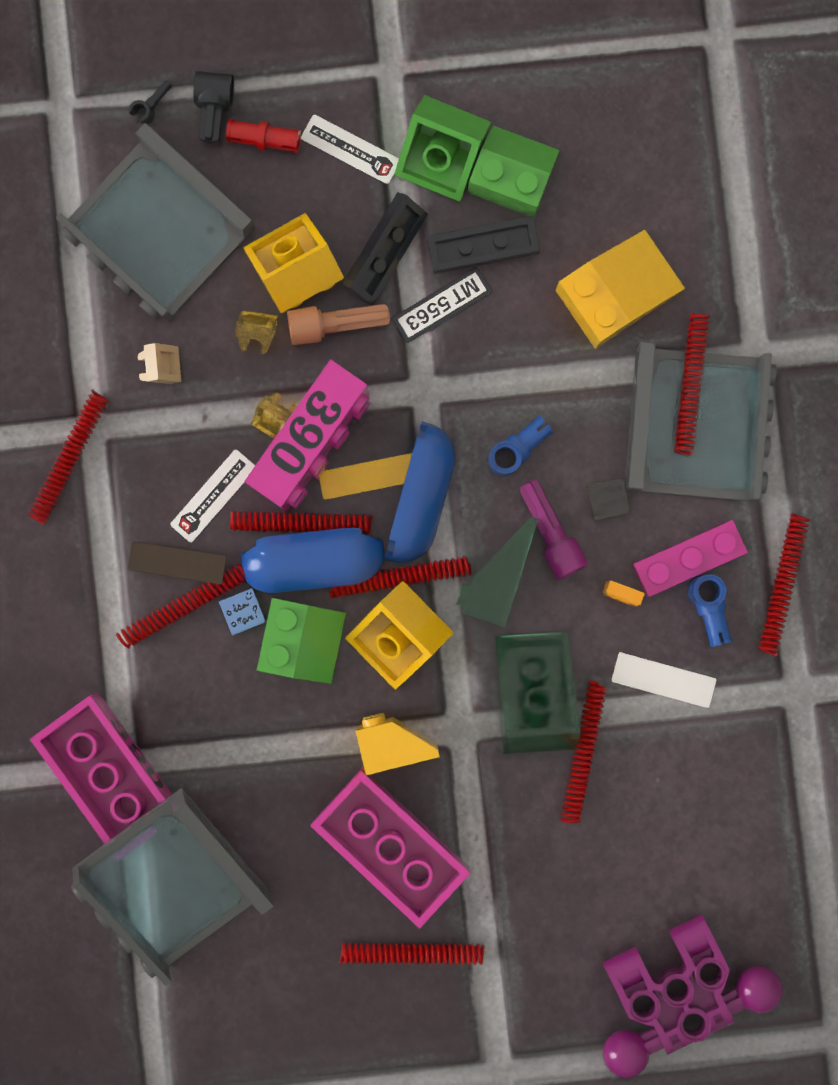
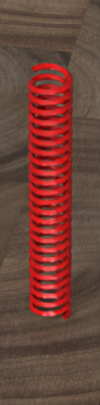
M691 313V316L688 318L690 320L688 323L690 327L687 329L689 333L686 335L688 337L686 340L688 344L685 346L687 350L684 352L686 354L684 357L686 361L683 363L685 367L682 369L685 373L682 374L684 378L681 380L683 384L680 386L683 390L680 391L682 395L679 397L681 401L678 403L681 407L678 408L680 413L677 414L679 419L676 420L679 424L676 425L678 430L675 431L677 436L674 437L677 441L674 442L676 447L673 450L680 454L693 456V452L682 451L681 449L694 450V446L682 444H695L696 442L681 438L695 439L696 436L681 432L696 433V429L684 428L685 426L697 427L696 423L683 421H698V419L683 415H699L698 412L686 411L684 409L698 410L700 409L698 406L685 404H700V401L685 398L699 399L701 396L685 392H702L700 389L687 388V386L701 387L702 384L687 381L701 382L703 379L687 375L702 376V372L689 371L688 369L703 370L705 369L703 366L689 364L703 365L705 362L689 358L704 359L705 355L691 354L690 352L705 353V349L691 347L705 348L707 345L691 341L706 342L707 338L693 337L691 335L707 336V332L693 331V329L707 331L709 328L692 324L708 325L710 322L707 320H695L693 318L709 319L710 316Z
M94 389L91 390L92 394L88 395L91 400H86L88 405H83L85 410H80L83 415H78L80 420H75L77 425H73L74 430L70 431L73 436L68 435L67 438L70 441H64L67 446H62V449L65 451H59L62 456H56L59 461H54L56 466L51 467L55 472L50 471L49 475L52 477H46L49 482H43L48 488L41 487V490L45 493L38 492L39 496L43 498L35 497L40 503L33 502V505L37 508L31 507L30 510L34 513H27L28 516L42 525H45L44 521L48 520L47 516L51 515L49 511L54 510L52 506L56 505V500H59L57 495H62L59 490H64L62 485L67 484L65 480H69L68 475L72 474L70 470L75 469L72 464H77L75 459H80L77 454H83L80 449H85L83 444H88L86 439H90V435L87 433L92 434L93 431L90 428H96L92 423L97 424L98 420L95 418H101L98 413H104L101 408H106V405L102 402L109 403L108 399L98 394Z
M232 511L229 529H233L234 532L237 530L248 532L249 529L251 532H254L255 529L257 532L261 530L265 532L267 530L269 533L272 530L275 533L278 530L280 533L284 530L286 533L289 531L294 533L295 530L297 533H300L302 530L304 533L307 531L360 528L362 529V535L364 532L368 535L371 531L373 515L370 514L368 519L367 515L364 514L362 521L361 514H358L356 523V515L352 514L350 523L349 514L344 519V514L342 513L339 521V516L336 513L333 523V515L330 513L327 524L326 513L323 514L322 521L321 514L318 513L316 521L315 513L313 512L310 523V514L307 512L304 525V514L302 512L300 513L299 523L297 512L294 513V521L292 520V513L288 514V523L286 513L284 512L281 525L280 512L277 513L275 524L274 512L271 513L270 522L268 511L265 513L264 523L263 512L261 511L258 525V513L255 511L252 525V512H248V521L246 523V512L243 511L241 523L240 512L238 511L235 525V512Z
M791 513L792 517L788 518L790 521L787 524L789 528L786 529L787 534L784 535L787 539L783 540L785 543L782 546L784 550L781 551L783 556L779 557L781 560L778 563L780 567L777 568L779 573L775 574L777 578L774 579L777 584L772 585L774 590L771 592L774 595L770 596L773 601L768 602L771 605L767 608L770 612L766 613L768 617L764 619L767 623L763 624V626L767 629H763L762 632L764 634L760 636L764 639L759 641L763 646L758 647L760 651L775 657L778 654L774 651L780 649L774 645H780L781 643L777 640L782 639L777 634L784 633L777 628H785L783 624L777 622H787L780 617L788 616L780 611H789L788 608L780 605L789 606L790 603L784 600H791L792 598L784 594H793L792 591L784 588L793 589L794 586L787 583H795V580L787 577H797L796 574L787 571L798 572V569L790 566L798 567L800 566L799 563L790 560H801L800 557L790 554L802 555V552L793 549L802 550L804 549L803 546L793 543H805L803 540L793 537L805 539V535L796 532L807 533L808 531L796 526L809 527L808 524L796 520L811 521L809 518Z
M463 555L462 561L460 557H457L456 561L453 557L450 561L446 558L445 564L441 559L439 564L436 560L433 564L429 561L428 568L424 562L422 568L419 563L416 565V568L412 564L411 571L407 565L405 566V571L402 566L399 568V571L395 567L394 575L390 568L388 569V575L385 569H383L382 575L378 570L377 578L376 575H373L366 582L332 587L329 595L334 599L335 594L338 598L341 597V594L343 597H346L347 594L351 596L352 591L355 595L358 594V591L360 594H363L364 591L368 593L369 588L371 592H374L375 588L377 591H380L381 587L385 591L386 584L388 589H391L392 584L395 588L402 581L409 585L410 581L412 586L415 584V581L418 585L420 581L425 584L426 577L429 583L432 581V577L435 582L438 577L442 581L443 574L446 580H448L449 574L452 579L455 577V574L459 578L460 571L463 577H465L466 571L470 576L472 574L471 563H468L467 558Z
M237 563L239 573L236 567L232 566L235 576L230 569H227L230 579L224 572L223 578L225 582L223 581L220 585L214 583L215 588L211 583L206 582L210 591L205 583H202L206 595L200 586H197L201 598L195 589H192L191 591L196 601L190 592H187L186 594L191 604L185 595L182 594L181 597L186 607L180 598L177 597L176 600L181 610L176 602L172 600L171 603L176 613L171 605L167 603L166 606L171 616L166 608L161 606L166 619L161 611L156 609L161 622L155 612H151L157 626L152 621L150 615H146L152 629L147 624L145 618L141 617L147 632L140 621L136 620L142 635L135 624L131 623L137 638L134 636L131 628L126 626L132 641L129 639L126 631L121 629L127 644L119 633H116L117 638L125 648L130 649L131 645L135 646L136 642L140 643L141 639L145 640L146 637H150L156 631L160 632L161 628L165 629L166 625L170 626L171 622L175 623L176 619H181V616L186 617V613L191 614V610L195 612L196 608H201V605L206 606V602L211 603V599L216 600V596L221 597V593L226 594V590L231 591V587L236 589V584L241 586V581L246 583L243 575L245 576L243 567L240 563Z
M598 681L587 682L594 687L589 686L586 688L591 692H587L585 695L591 698H585L584 701L590 704H583V707L587 709H583L582 712L587 715L580 717L587 721L579 722L587 727H578L579 730L584 732H578L577 735L584 738L576 739L577 742L584 744H575V747L583 750H573L580 755H573L572 757L580 761H572L571 763L580 767L572 766L570 769L580 773L570 772L569 775L580 779L568 778V781L576 784L568 783L567 787L576 790L567 789L565 791L576 796L565 795L564 797L576 802L564 801L563 803L575 808L563 806V810L572 813L562 812L561 815L572 819L560 818V821L569 824L581 822L579 817L582 816L581 811L584 810L582 805L585 803L582 800L586 799L583 794L587 793L585 790L588 787L586 783L589 782L587 777L590 776V773L587 771L592 770L590 765L593 763L590 760L594 759L591 754L595 753L593 749L596 745L594 743L597 742V739L594 737L599 736L595 731L600 730L597 727L601 724L598 720L602 719L598 714L603 713L601 709L604 708V705L601 703H604L605 699L602 697L607 696L602 691L608 690L607 687L599 685Z
M361 942L358 952L357 943L354 944L353 951L351 943L348 944L347 949L346 944L343 943L339 964L341 965L344 961L347 965L350 961L353 965L356 960V963L359 965L362 960L364 965L367 961L369 965L372 962L376 965L378 961L382 965L385 960V963L388 965L391 959V963L394 965L397 959L398 965L402 961L404 965L408 961L410 965L413 964V961L418 965L419 960L424 965L426 958V963L429 965L432 958L433 965L437 963V959L439 965L443 961L447 965L448 960L453 965L455 958V963L458 966L461 956L463 966L466 963V957L469 966L471 965L472 958L474 965L477 964L478 959L479 964L482 965L485 945L480 946L477 944L475 947L472 943L469 948V945L466 943L463 949L461 943L458 945V948L455 943L452 947L449 943L447 946L443 943L441 947L437 943L434 949V945L431 943L428 950L426 943L423 945V948L421 943L417 947L415 943L412 944V947L407 943L406 948L402 943L399 950V945L396 943L393 951L392 943L389 944L388 949L386 943L383 944L382 948L380 943L377 944V948L372 943L370 950V945L367 942L364 952V945Z

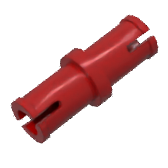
M229 119L227 124V143L257 146V149L261 151L272 148L292 151L294 153L299 152L301 145L300 129L294 130L270 126V122L266 121L255 124Z

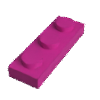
M730 520L632 564L646 597H650L748 552L734 521Z

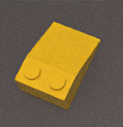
M643 230L560 280L555 291L596 349L682 292L685 287L646 230Z

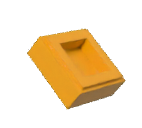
M611 580L606 581L602 591L604 596L631 606L641 605L645 594Z

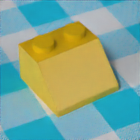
M306 213L243 247L281 314L289 309L300 306L306 299L321 291L332 288L335 283L344 279L327 243Z
M402 581L345 639L396 690L454 632Z
M384 713L364 717L362 725H359L355 731L366 775L440 757L437 743L394 717L385 719Z

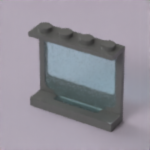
M144 123L135 133L140 140L136 147L68 219L61 213L56 219L64 227L60 233L75 247L82 243L90 251L86 257L101 271L108 267L117 275L113 282L128 296L134 291L143 299L139 306L154 320L160 315L169 322L255 230V226L244 212L151 127Z
M640 342L636 347L624 490L751 502L760 500L761 494L766 493L768 485V474L763 472L764 458H768L771 448V438L766 436L767 422H771L774 410L773 400H769V387L774 385L777 372L776 364H771L772 354L764 353L758 358L690 352L691 354L705 355L704 359L689 358L705 362L703 365L689 364L703 366L705 368L703 370L688 369L689 371L702 372V376L687 375L703 379L701 382L687 381L702 384L701 387L687 386V388L700 389L702 392H685L701 396L699 399L685 398L700 401V404H685L698 406L700 409H684L699 413L697 416L683 415L698 419V421H683L698 425L697 427H684L696 429V433L681 432L696 436L695 439L681 438L696 442L695 444H682L694 446V450L681 449L682 451L694 453L693 456L673 450L676 447L674 442L677 441L674 437L677 436L675 431L678 430L676 425L679 424L676 420L679 419L677 414L680 413L678 408L681 407L678 403L681 401L679 398L682 395L680 391L683 390L680 386L683 384L681 381L684 378L682 374L685 373L682 370L685 367L683 363L686 361L684 359L686 356L685 351L655 349V343Z
M183 788L177 790L72 867L73 885H71V889L76 898L83 904L88 902L95 909L94 912L100 924L106 929L111 927L118 934V940L124 950L129 954L134 952L140 958L144 971L151 978L157 976L165 986L172 982L169 971L170 964L250 905H253L261 915L274 907L266 885Z

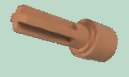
M386 304L321 312L316 306L287 311L292 345L318 343L322 341L325 334L385 326L390 323V313Z

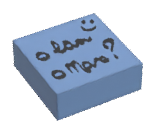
M254 588L219 601L232 635L267 622Z

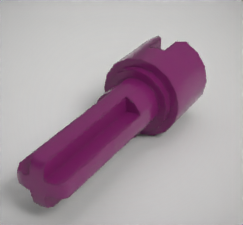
M532 480L522 485L520 493L548 546L545 549L546 553H544V556L555 578L561 580L587 567L588 562L577 539L567 538L540 482Z

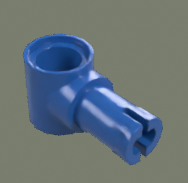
M538 415L536 419L516 436L511 434L507 439L497 443L491 449L488 457L490 470L501 477L514 474L519 466L531 456L529 452L554 433L552 428L547 424L538 432L537 429L545 423V420ZM500 450L510 451L515 459L514 465L506 469L499 467L495 462V454Z
M712 574L698 576L688 586V597L696 605L698 616L703 617L710 647L733 641L724 610L727 609L724 601L726 586L721 578ZM704 581L710 582L715 588L714 597L708 602L700 597L698 590Z

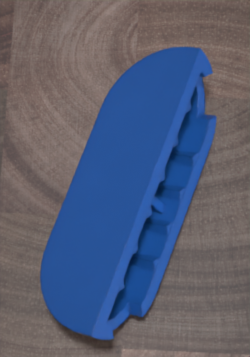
M423 421L421 423L384 558L386 561L395 563L414 561L423 556L434 542L456 458L454 446L448 435L433 424Z
M341 528L269 536L256 540L255 547L246 553H241L240 564L245 573L243 577L250 586L262 592L281 593L353 585L364 582L378 572L383 564L385 553L381 538L377 537L374 539L362 535V529Z

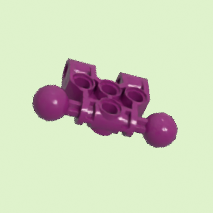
M702 914L668 930L682 958V964L678 968H668L659 977L654 978L649 975L636 946L602 963L629 1019L648 1026H654V1028L641 1034L631 1030L614 1032L603 1045L602 1056L604 1063L610 1072L619 1077H635L645 1069L649 1062V1055L663 1048L667 1055L689 1044L703 1041L708 1035L733 1024L732 1015L744 1009L760 1014L770 1012L779 1004L782 998L783 987L780 978L768 967L758 965L749 967L739 975L736 981V988L721 995L730 969ZM707 963H715L718 966L717 975L710 980L702 979L700 977L702 966ZM674 979H681L685 982L684 991L677 996L669 995L666 991L669 982ZM641 995H646L652 998L651 1007L643 1012L635 1010L633 1008L635 999ZM692 1013L699 1014L702 1017L699 1027L693 1030L683 1027L686 1016Z

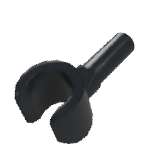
M165 81L145 102L143 100L132 102L129 107V114L134 116L138 113L139 109L145 107L146 113L139 122L142 124L151 123L155 116L154 108L172 88V85Z

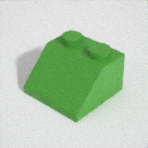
M424 95L413 112L394 175L460 202L485 142L491 122Z
M493 125L482 146L469 180L468 194L535 218L560 150Z
M272 598L257 671L332 684L346 613Z

